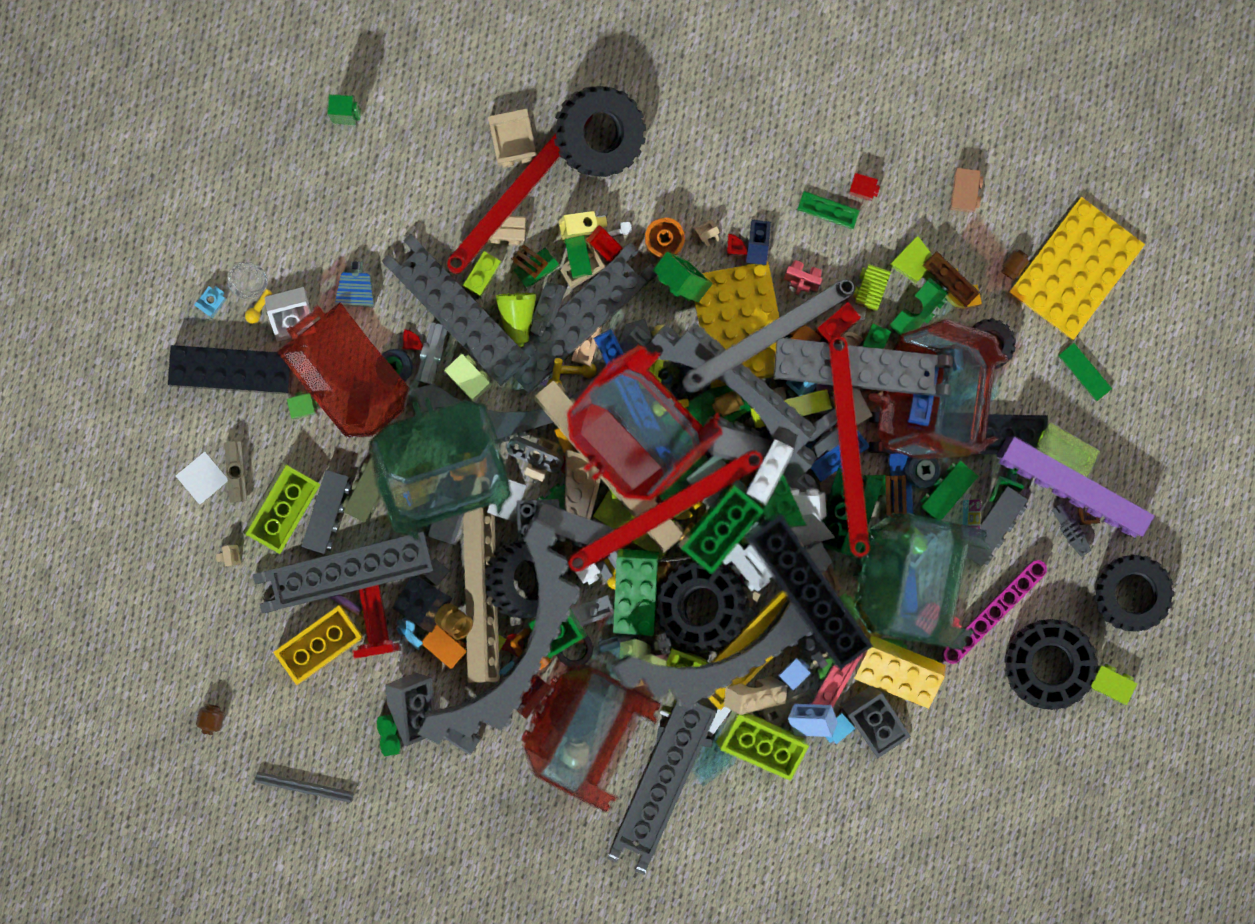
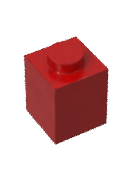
M855 173L849 195L872 201L873 196L877 197L880 185H877L878 179Z

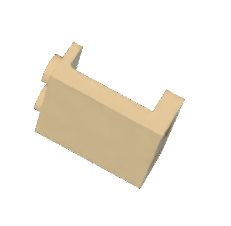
M527 109L489 116L488 120L498 166L502 165V168L513 167L516 162L522 161V164L531 163L537 154Z

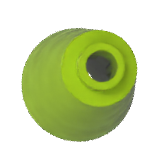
M536 294L496 295V301L505 333L519 347H523L524 343L528 342Z

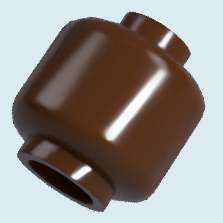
M205 704V707L199 709L196 726L202 729L201 733L213 735L214 732L221 730L224 719V712L220 710L221 707Z

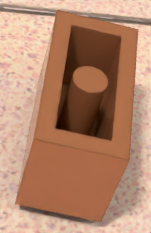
M956 168L950 210L974 213L976 208L980 207L981 196H978V188L982 189L983 177L980 176L981 171Z

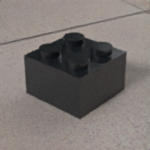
M412 576L392 609L432 633L437 625L435 623L437 611L444 604L450 603L453 598L420 577Z

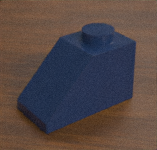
M751 219L746 263L766 265L770 239V221Z

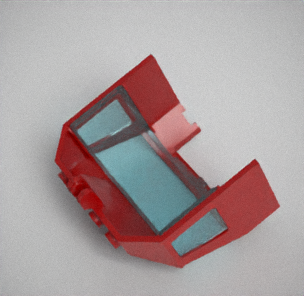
M641 345L610 362L567 411L569 440L589 461L583 469L587 472L595 466L599 470L592 476L594 481L603 476L624 498L651 501L668 489L718 440L723 431L722 427L718 426L717 423L719 420L718 413L703 427L649 370L662 353L656 351L654 353L647 352L646 347Z

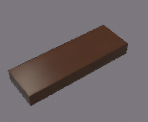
M938 251L922 265L965 308L980 293Z

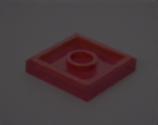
M534 674L530 679L532 681L530 688L521 695L522 701L516 710L526 719L551 688L537 674Z

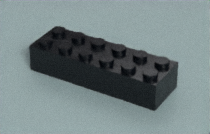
M170 345L167 385L182 388L290 395L293 354Z

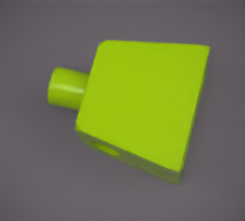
M918 236L890 264L892 268L915 283L922 277L926 281L929 278L936 281L922 266L932 254Z

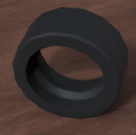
M587 635V637L582 639L586 645V651L582 658L570 660L565 657L562 651L556 655L559 661L569 667H580L586 664L593 653V643L590 637Z

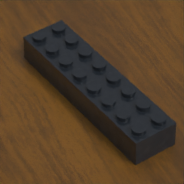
M775 513L744 536L837 669L842 670L873 647L781 514Z

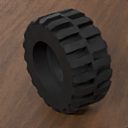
M526 541L507 543L502 548H498L494 552L495 557H491L488 561L490 566L485 570L487 579L484 580L485 586L488 585L486 593L488 597H492L491 603L494 607H499L498 610L503 614L513 618L536 617L538 609V578L534 559ZM523 560L529 563L535 574V586L527 598H523L517 592L514 585L515 570Z
M1128 555L1112 560L1110 564L1103 568L1102 573H1099L1097 584L1094 587V590H1096L1094 600L1097 602L1099 613H1102L1104 616L1103 619L1117 629L1133 632L1149 630L1151 627L1160 624V621L1167 617L1169 614L1167 612L1173 605V582L1168 577V571L1163 569L1158 561H1154L1147 556ZM1130 574L1144 577L1152 588V600L1140 612L1124 610L1116 599L1117 584L1123 577Z

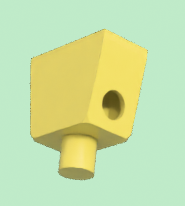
M594 211L564 215L559 220L562 241L581 235L590 236L598 225L603 228L607 227L606 216L596 217Z

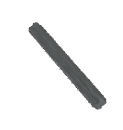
M257 772L255 777L256 783L351 803L354 797V793L272 774Z

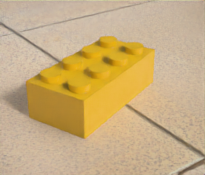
M339 605L273 653L294 683L299 685L360 642L364 637L343 607Z
M871 635L869 641L873 647L865 652L859 660L855 669L854 679L929 709L945 678L946 665Z

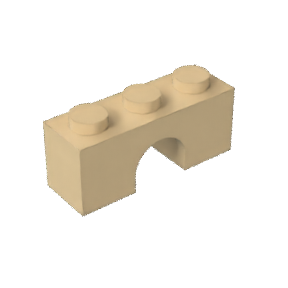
M771 676L757 680L756 688L747 687L743 684L726 687L724 706L741 715L785 704L788 685Z

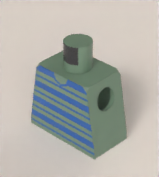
M352 261L350 273H341L335 299L336 306L375 308L371 275L362 273L363 262Z

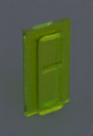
M1051 422L1046 430L1043 431L1037 450L1087 478L1100 453L1098 449Z

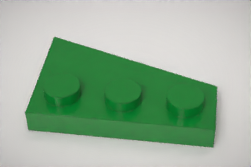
M782 474L768 503L764 506L765 520L775 513H779L790 528L807 526L790 487Z

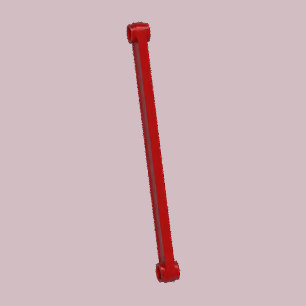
M593 114L587 119L584 129L591 122ZM556 134L449 257L447 267L450 272L458 274L468 266L561 157L558 153L560 151L559 147L555 146L554 142ZM459 260L462 265L459 268H454L451 266V262Z
M835 336L829 342V354L850 550L855 556H864L869 551V540L848 343L844 337ZM835 340L842 341V350L838 351L833 347ZM859 541L865 546L862 553L855 551V544Z
M750 450L574 552L568 559L569 567L573 571L579 572L759 468L763 463L762 455L759 451ZM753 454L759 457L756 464L748 462L749 457ZM576 557H580L583 560L582 565L578 567L572 565V560Z

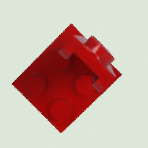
M380 585L360 589L368 644L357 646L358 650L352 651L354 659L401 651L400 643H393V640H389Z

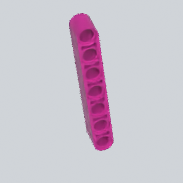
M1040 560L1030 562L951 641L949 646L944 648L942 651L944 661L950 664L959 662L1047 573L1046 564ZM1034 564H1039L1042 568L1039 575H1035L1032 572ZM1020 578L1027 580L1028 585L1025 589H1020L1018 586ZM1007 592L1013 595V601L1010 604L1006 603L1003 598ZM993 606L999 609V615L996 618L991 617L989 613L990 608ZM979 620L985 623V629L982 632H978L975 629V624ZM964 635H968L971 638V643L968 646H964L961 643V638ZM950 649H954L957 652L956 659L952 661L947 658V652Z

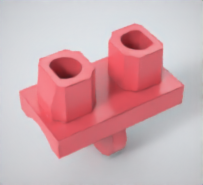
M794 260L791 267L788 266L784 280L791 282V287L797 288L796 295H799L801 290L807 293L809 290L817 292L822 281V270L812 267L810 273L803 272L804 264Z

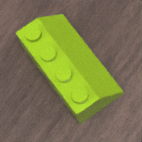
M283 463L243 533L281 554L321 484Z

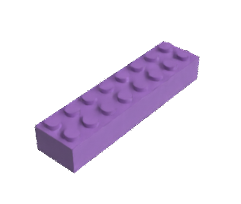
M1007 436L996 458L1000 459L999 463L1009 469H1018L1017 474L1029 479L1034 478L1035 484L1047 489L1049 487L1052 488L1051 492L1065 499L1066 497L1070 498L1069 503L1077 507L1088 508L1086 510L1087 513L1099 518L1104 517V522L1110 526L1122 527L1121 532L1128 536L1136 538L1138 535L1143 537L1155 516L1015 437Z

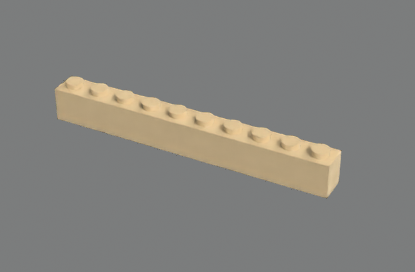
M552 381L535 395L534 400L569 440L567 411L576 401L573 398L569 399L565 395L566 390L560 383L556 384ZM577 449V451L582 455V457H583V458L587 461V463H588V462H589L588 459L584 456V454H583L580 450ZM593 466V470L595 472L599 471L595 466ZM603 476L600 477L633 517L657 505L656 497L651 501L626 499L616 491L615 487ZM670 519L647 532V534L664 553L684 536L682 533L684 530L677 522L673 523Z
M479 479L462 482L463 504L467 505L463 516L466 615L473 622L472 629L467 635L468 683L499 681L497 607H494L491 603L492 597H488L486 593L488 585L485 586L484 581L487 579L485 570L490 566L488 561L491 557H495L494 552L496 551L495 515L487 513L494 493V481Z

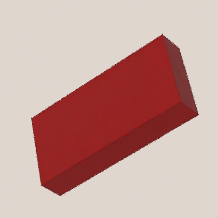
M600 225L586 240L609 263L623 249Z

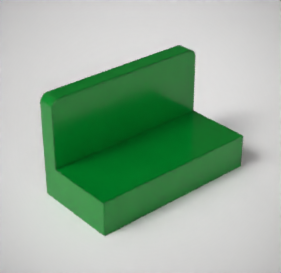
M543 248L536 253L548 263L536 278L519 266L514 269L515 274L526 289L559 267L558 262L552 257L547 248ZM530 257V259L534 261L536 264H538L539 266L541 265V263L537 261L535 258ZM523 262L533 272L537 270L528 262Z

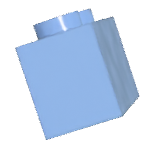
M794 658L778 676L791 690H794L810 674L808 671L810 666L803 659L797 660Z
M794 704L788 717L795 736L832 737L838 723L831 705Z

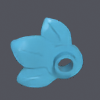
M405 617L402 620H398L397 632L402 637L405 636L415 649L420 650L419 646L423 642L413 634L415 624Z

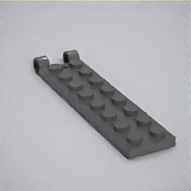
M410 233L403 240L414 252L410 258L401 266L389 254L381 261L487 373L502 386L530 358ZM412 263L416 264L414 268H411Z
M633 243L628 244L611 263L557 312L553 325L550 324L549 327L545 328L542 337L533 334L528 339V342L524 343L523 347H520L530 360L513 377L528 393L533 391L553 372L556 358H560L564 362L597 329L602 327L657 276L653 271L655 268L653 264L647 266L640 276L627 264L639 252V249ZM628 272L629 276L624 277V273Z
M781 338L776 342L774 379L833 385L829 343ZM833 344V347L840 351L843 345ZM848 345L852 387L943 398L951 397V385H935L934 375L935 367L952 368L953 356ZM924 372H928L929 376H924Z
M420 532L253 574L255 584L272 582L276 600L260 603L261 613L264 614L432 572L434 568L425 532ZM281 585H284V591L280 590Z
M676 703L607 859L617 863L622 849L625 847L642 855L635 871L645 875L717 711L700 703L690 709H684ZM637 840L639 845L635 846L633 842Z

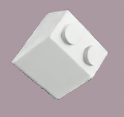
M304 287L265 297L267 313L277 341L316 332Z

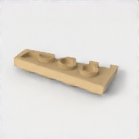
M567 450L565 465V511L590 520L601 478L594 481L592 476L595 471L593 468L587 472L583 469L587 461L582 455Z

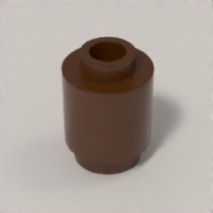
M1019 249L1017 252L1013 250L1002 265L1003 269L1001 272L1011 280H1015L1029 263L1028 255Z

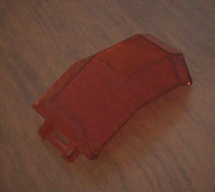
M341 302L327 313H324L316 305L313 307V311L298 323L285 329L292 340L279 349L277 353L346 438L372 437L404 412L410 387L372 344ZM317 317L320 318L318 321H316L314 324H312L309 328H307L305 331H303L300 335H297V333H298L300 330H302L304 327H306L309 323H311V322H312L313 320H315Z

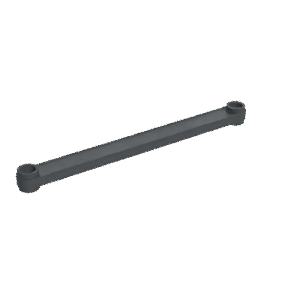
M846 279L839 281L694 369L684 379L685 388L689 391L699 390L781 338H784L838 305L853 294V283Z

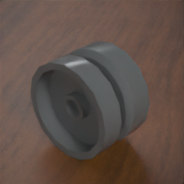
M835 409L813 424L816 431L806 443L810 444L819 439L812 447V451L817 458L839 445L837 427L834 428L837 424Z

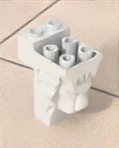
M737 544L722 562L726 566L732 561L734 564L731 567L738 576L740 574L744 575L747 579L744 583L751 591L755 589L758 592L770 582L769 578L772 577L751 546L743 550Z

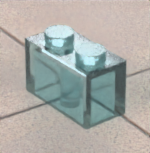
M719 749L693 767L691 771L701 785L705 786L736 763L729 753Z

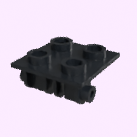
M672 361L658 373V377L661 379V383L677 400L688 399L689 401V394L687 393L689 390L684 386V379L696 368Z

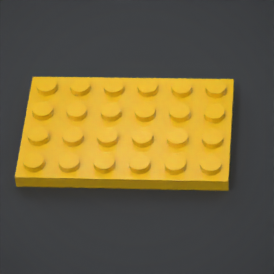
M1080 197L1009 293L1070 339L1074 340L1145 244L1083 197Z
M768 261L766 265L750 264L702 273L713 284L699 303L694 301L698 323L724 349L731 348L780 318ZM776 342L742 363L759 379L774 377ZM718 379L710 382L711 388L726 386L725 383Z

